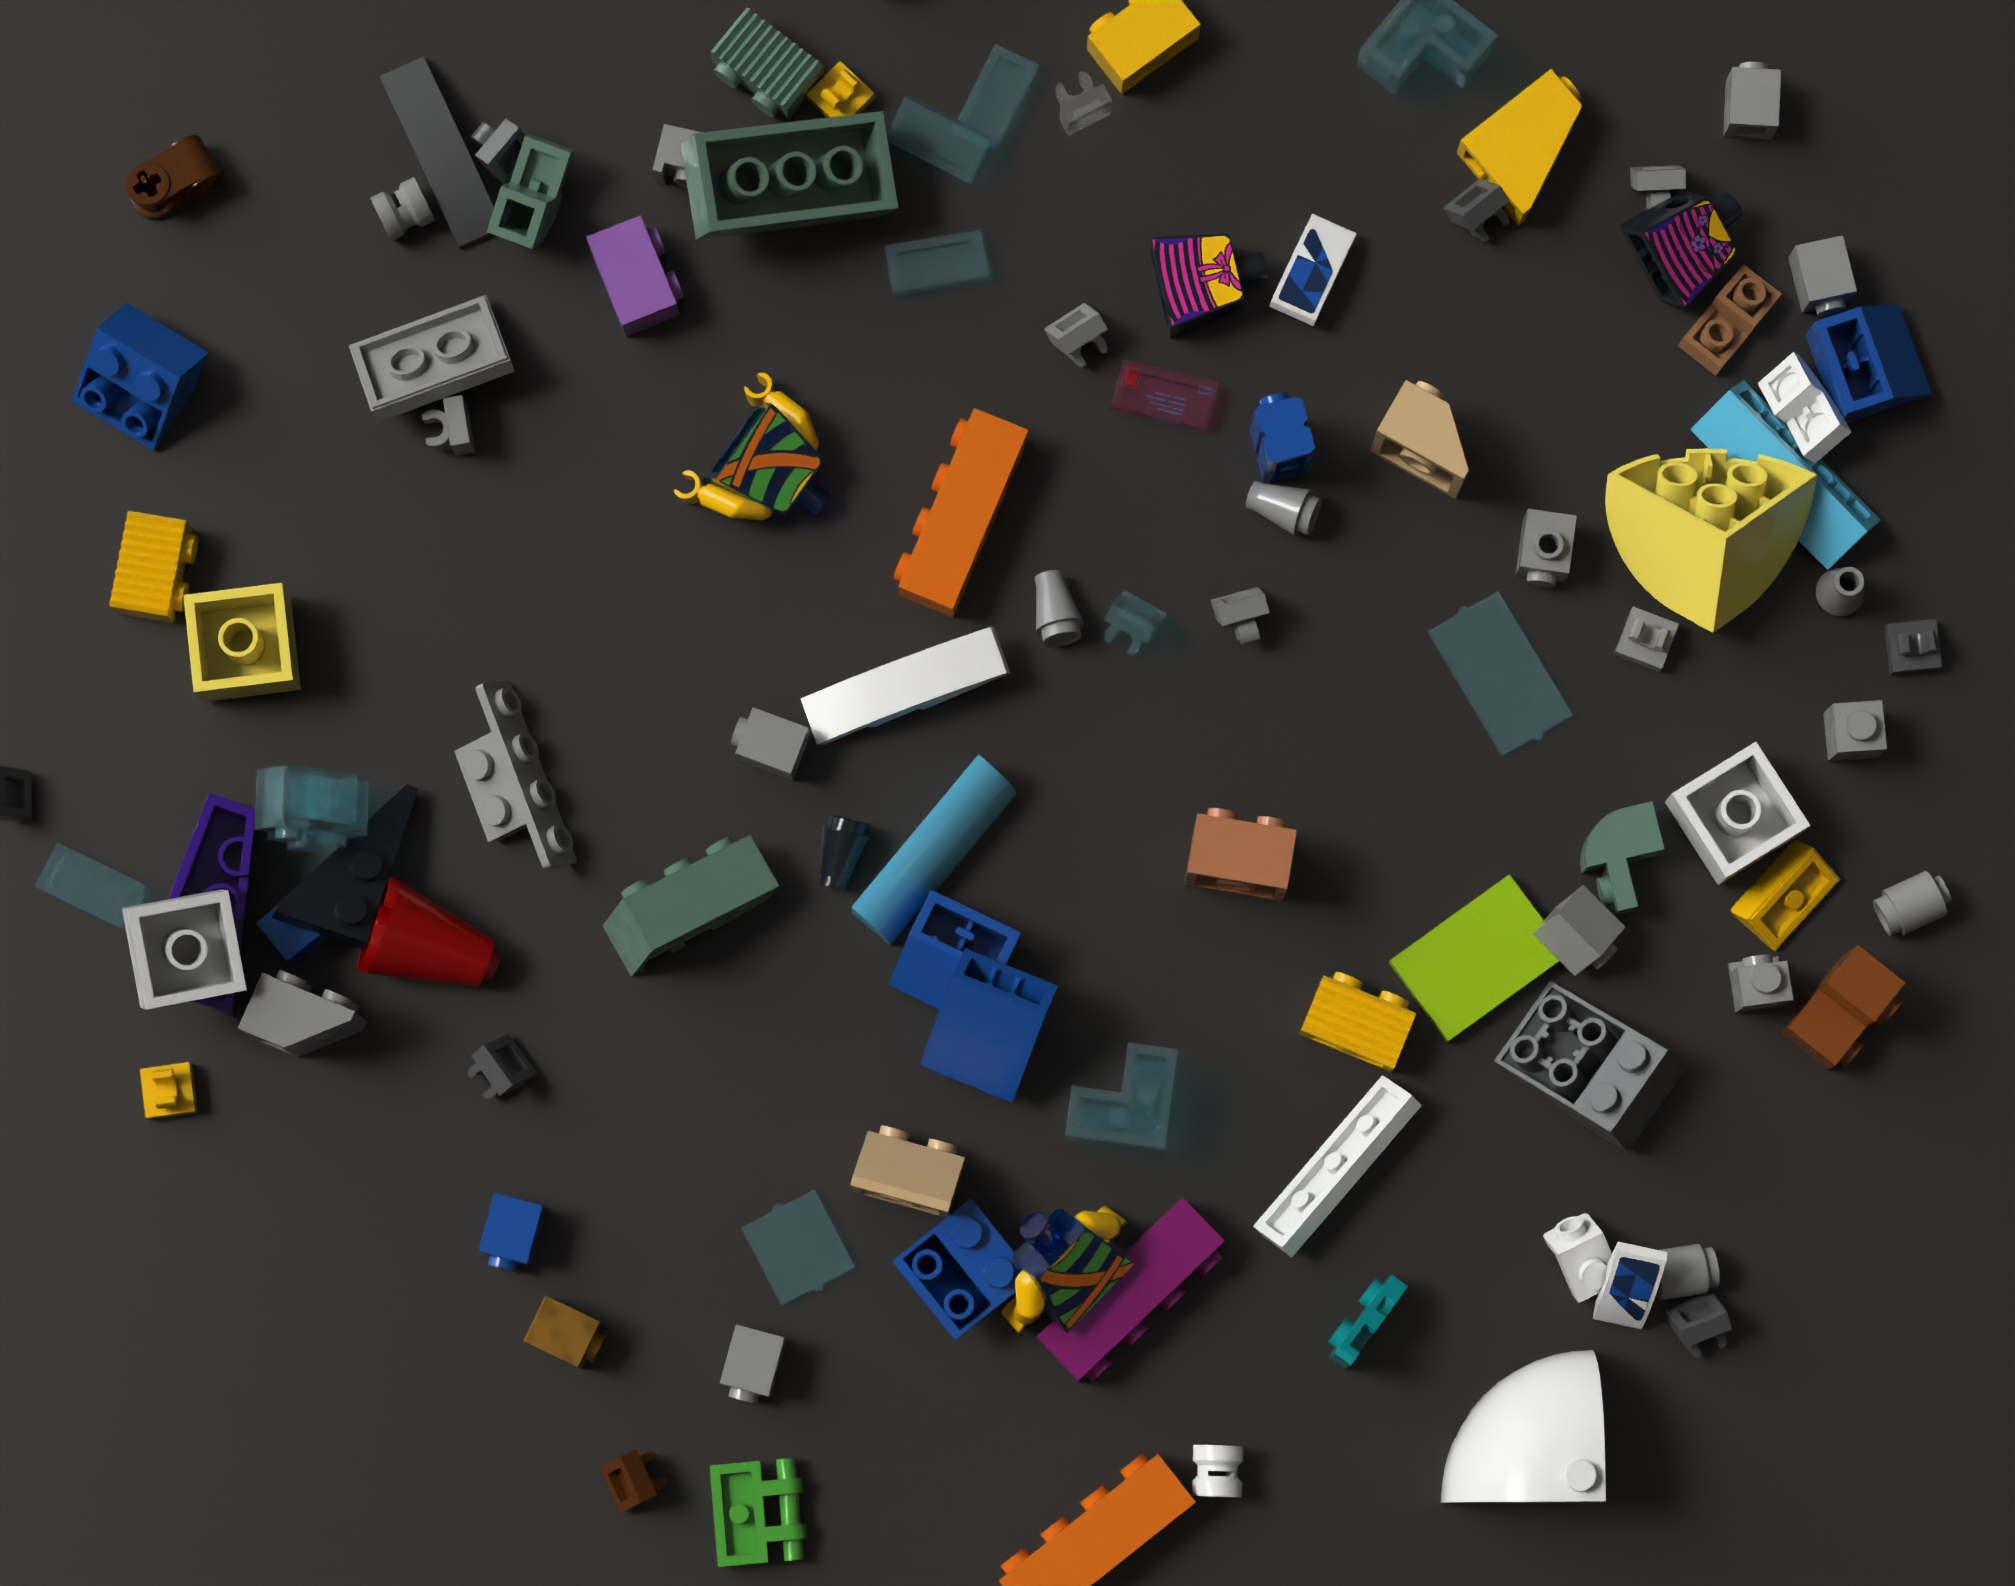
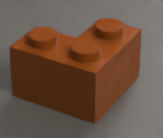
M1857 945L1838 960L1782 1030L1781 1034L1826 1070L1833 1068L1838 1062L1846 1067L1864 1045L1858 1039L1864 1029L1869 1025L1877 1028L1882 1022H1887L1901 1005L1903 999L1897 993L1905 985V982Z

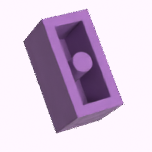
M640 215L586 237L626 337L680 316L676 300L684 298L674 271L664 273L658 256L666 254L655 226L646 229Z

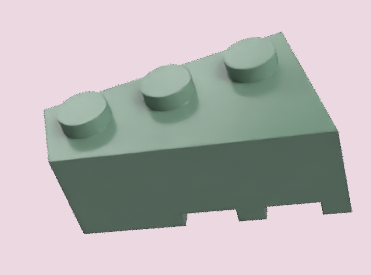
M751 835L736 842L732 836H728L707 848L706 853L708 856L692 863L690 857L684 858L663 871L666 877L652 884L645 878L630 885L621 892L623 899L602 926L631 977L645 970L643 966L648 960L669 949L672 954L686 946L685 941L711 928L714 931L767 901L777 890L779 884Z

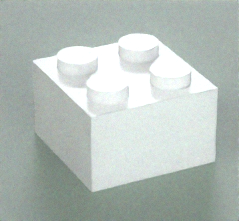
M1754 742L1676 790L1665 801L1667 807L1718 885L1799 836L1811 826L1757 742Z
M215 890L122 908L141 1008L147 1010L247 990L228 890Z

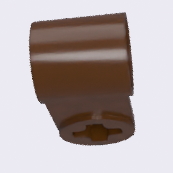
M189 135L176 141L160 154L135 166L126 178L125 187L137 213L146 219L158 220L166 217L169 213L190 201L201 198L215 190L223 182L224 175L199 135ZM152 186L158 193L153 197H149L144 192L146 187Z

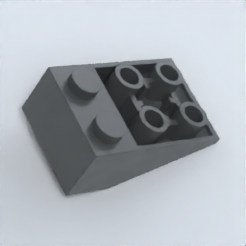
M1552 981L1547 984L1494 1060L1498 1066L1579 1123L1627 1153L1684 1072L1667 1049Z

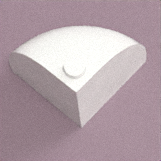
M1593 1350L1571 1351L1534 1361L1514 1371L1484 1394L1471 1409L1451 1445L1442 1480L1441 1503L1605 1502L1604 1413L1600 1373L1595 1352Z

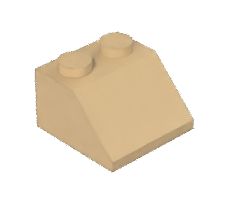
M1405 380L1376 431L1370 452L1456 499L1469 470L1450 404L1442 400L1443 394L1432 385L1422 381H1418L1415 385Z
M881 1125L879 1133L868 1131L850 1186L852 1191L937 1216L948 1217L952 1211L965 1164V1157L956 1155L958 1146L935 1139H929L927 1147L908 1142L910 1133Z

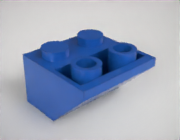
M125 303L96 328L71 401L154 451L160 445L194 393L209 352L130 304Z
M1899 303L1861 306L1815 321L1805 335L1822 384L1846 423L1929 397L1932 394Z
M930 890L908 935L888 986L940 1010L951 976L965 948L1009 966L1021 941V932Z
M971 1198L892 1261L955 1341L1015 1296V1279L1021 1271H1027L1022 1264L1014 1261L1016 1253Z

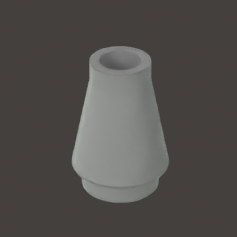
M1254 481L1249 490L1245 507L1257 512L1294 536H1297L1299 532L1310 535L1321 511L1322 498L1314 496L1311 489L1271 485Z
M1854 567L1830 569L1817 582V601L1826 612L1832 615L1846 616L1852 614L1861 606L1864 600V577ZM1839 581L1847 582L1851 591L1844 590L1840 586Z
M1049 570L1036 575L1034 578L1036 584V634L1042 637L1043 644L1048 647L1065 646L1078 641L1082 637L1080 628L1083 627L1084 621L1067 587L1063 572L1061 570Z

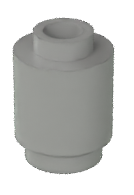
M1923 871L1882 890V896L1873 900V906L1881 925L1889 936L1899 932L1902 935H1906L1947 916L1946 905L1951 903L1952 899L1946 884L1939 875L1932 878L1927 871Z
M1700 1244L1660 1249V1251L1668 1252L1656 1293V1298L1659 1301L1706 1294L1709 1288L1719 1286V1266L1712 1247L1702 1248Z

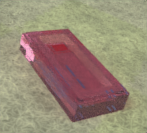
M1123 359L1111 409L1206 432L1218 382Z

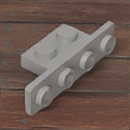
M509 681L484 682L476 686L475 690L491 732L454 752L488 842L501 841L528 828L538 858L544 869L569 867L575 864L577 858L573 850V839L562 821L556 805L555 791L545 776L538 757L537 743L528 731L521 712L522 706L519 696L513 690Z

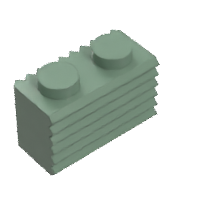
M746 8L711 51L712 62L716 65L713 70L716 76L733 89H736L739 84L744 86L754 94L751 99L752 102L762 112L772 118L779 113L788 121L792 119L793 115L806 101V94L825 76L824 67L820 61L776 30L774 26L770 25L758 14H755L750 8Z

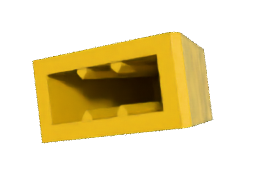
M1552 69L1462 138L1457 150V154L1478 179H1484L1502 188L1509 199V202L1502 208L1517 226L1526 221L1582 108L1579 102L1581 96L1574 84L1565 76L1559 78Z

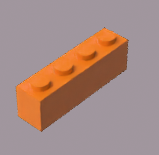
M976 408L973 409L968 421L960 418L950 442L951 446L957 448L950 465L940 464L932 483L931 490L938 493L931 510L923 507L914 525L912 534L919 538L912 555L903 552L896 567L893 579L900 582L898 585L900 597L954 618L1027 445L1028 429Z
M1142 1453L1119 1471L1125 1480L1109 1492L1103 1484L1080 1502L1086 1511L1073 1522L1069 1523L1065 1516H1063L1040 1535L1046 1543L1030 1555L1025 1548H1022L1003 1563L1000 1567L1006 1575L998 1581L1002 1586H1091L1196 1503V1501L1159 1454L1149 1460Z

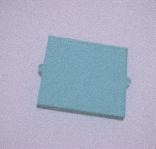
M815 1189L783 1206L779 1203L775 1204L772 1212L741 1227L781 1306L813 1289L817 1292L822 1291L823 1284L855 1268Z

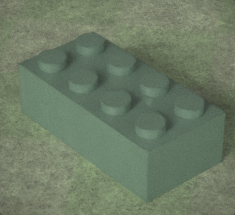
M883 111L694 133L680 143L696 240L877 218L898 209Z

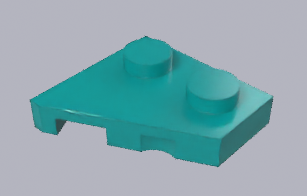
M1390 1275L1384 1283L1375 1278L1358 1301L1365 1309L1356 1321L1352 1323L1345 1318L1328 1342L1335 1347L1329 1358L1343 1369L1351 1366L1360 1354V1350L1372 1334L1376 1332L1408 1286L1394 1275Z

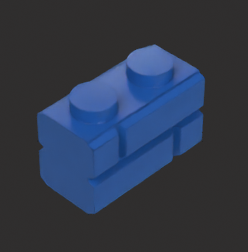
M1287 392L1272 394L1260 399V405L1254 410L1250 435L1254 451L1258 453L1257 462L1262 481L1271 483L1306 474L1311 467L1316 448L1311 429L1306 426L1308 418L1303 399L1297 398V396L1289 398Z

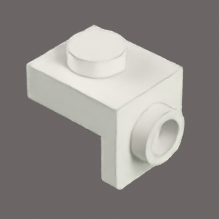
M1587 1213L1568 1217L1560 1221L1554 1229L1544 1233L1543 1237L1548 1247L1555 1254L1572 1295L1580 1303L1600 1292L1606 1279L1607 1264L1612 1253L1603 1232Z

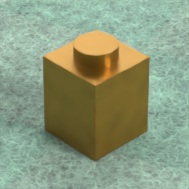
M545 1295L524 1342L582 1369L586 1360L595 1363L607 1336L600 1333L604 1323Z

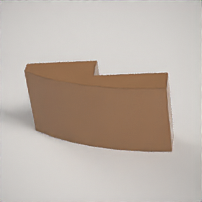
M1743 264L1682 338L1678 347L1716 376L1782 294Z

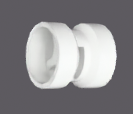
M1193 1445V1461L1198 1465L1197 1476L1192 1480V1496L1242 1498V1481L1237 1477V1469L1243 1462V1446ZM1208 1471L1226 1472V1476H1208Z

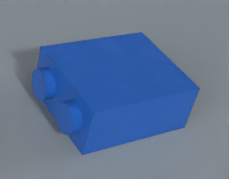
M965 948L951 976L920 1066L935 1071L941 1076L955 1079L982 1090L990 1096L999 1097L1013 1103L1028 1069L1058 985Z

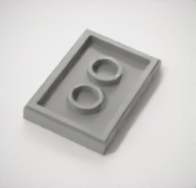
M487 295L348 345L376 423L515 372Z

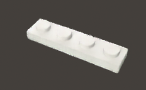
M1382 1075L1253 1227L1264 1238L1290 1257H1293L1422 1105L1413 1095Z

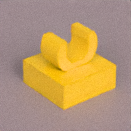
M839 61L806 94V97L822 115L829 118L860 114L875 99V93Z
M184 1062L140 1069L146 1119L152 1120L198 1113L192 1063Z

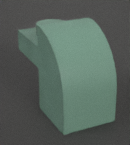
M531 134L525 135L511 181L500 188L487 233L531 249L539 246L551 229L564 197V194L561 192L575 150Z
M1653 801L1621 808L1606 815L1593 828L1582 847L1580 858L1581 872L1583 874L1601 869L1603 876L1596 878L1599 898L1605 906L1610 905L1612 914L1615 917L1632 913L1638 907L1627 863L1659 856L1665 849Z

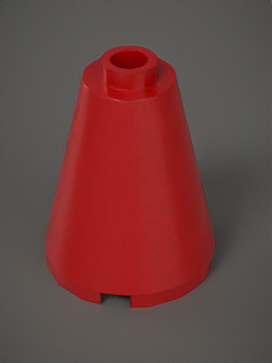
M390 877L389 881H387L365 948H361L356 970L371 975L479 987L483 978L489 981L493 979L501 953L493 950L495 945L494 939L403 881Z

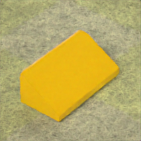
M1794 840L1731 908V912L1771 950L1776 951L1841 879L1812 846Z

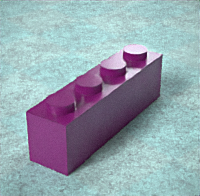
M1181 1198L1122 1255L1133 1262L1134 1265L1070 1331L1066 1329L1060 1316L1082 1304L1093 1288L1086 1289L1036 1339L1077 1382L1085 1375L1093 1382L1114 1362L1108 1355L1113 1348L1122 1340L1130 1347L1151 1327L1144 1319L1158 1305L1165 1312L1168 1311L1187 1292L1181 1284L1194 1271L1203 1277L1223 1258L1217 1249L1225 1241L1184 1198Z

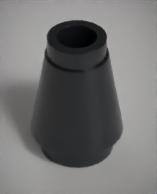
M836 815L829 816L827 826L822 825L819 884L842 890L848 889L849 881H851L870 839L869 836H866L868 823Z

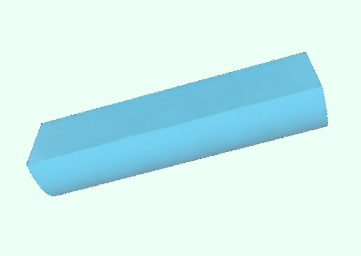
M1744 380L1731 388L1690 429L1708 448L1728 449L1727 457L1757 462L1758 455L1761 454L1787 461L1817 474L1812 506L1799 541L1827 570L1881 521L1822 459L1813 463L1803 456L1787 424L1774 416L1770 406Z
M978 754L851 907L853 915L891 946L920 912L930 890L936 892L1014 799L1017 795L1015 788L1002 774Z

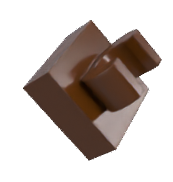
M635 1449L600 1467L620 1514L657 1496L656 1491L667 1484L666 1476L660 1477L657 1480H651L646 1471L645 1464L657 1458L655 1452L650 1451L639 1455L638 1450Z

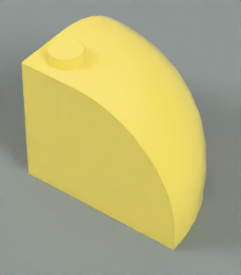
M1686 449L1685 457L1660 461L1658 454L1650 455L1625 464L1608 474L1605 505L1609 529L1621 558L1646 591L1672 611L1714 633L1750 607L1768 589L1785 566L1796 547L1808 519L1813 502L1817 474L1787 461L1761 454L1758 455L1757 462L1727 457L1728 449Z

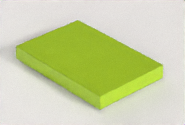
M1509 874L1389 960L1388 963L1448 1043L1560 961L1533 934L1544 920Z

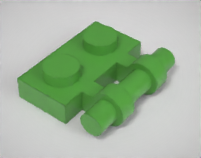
M796 1458L776 1459L777 1480L767 1481L762 1480L761 1461L710 1465L718 1567L769 1563L768 1542L783 1541L784 1561L804 1559L803 1539H808L807 1524H801L799 1493H804L803 1478L797 1477ZM779 1495L781 1526L766 1527L764 1496Z

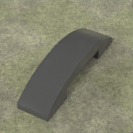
M424 56L379 76L459 249L493 235L487 233L494 206Z

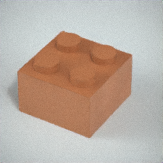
M1208 808L1207 815L1197 813L1184 885L1282 902L1288 888L1297 830L1286 828V820L1274 817L1258 816L1257 823L1237 820L1238 813L1226 809Z

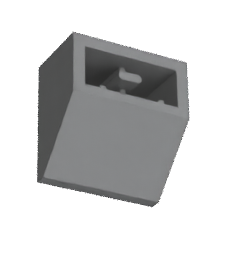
M279 970L275 978L265 973L261 974L238 1029L257 1041L293 1056L300 1057L363 1031L367 1021L357 1013L359 1006L352 1003L353 1000L327 989L324 990L322 997L311 993L313 986L307 984V981Z

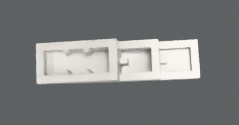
M988 627L841 681L801 698V702L816 744L825 745L865 727L879 726L916 709L925 710L1010 673L994 627Z

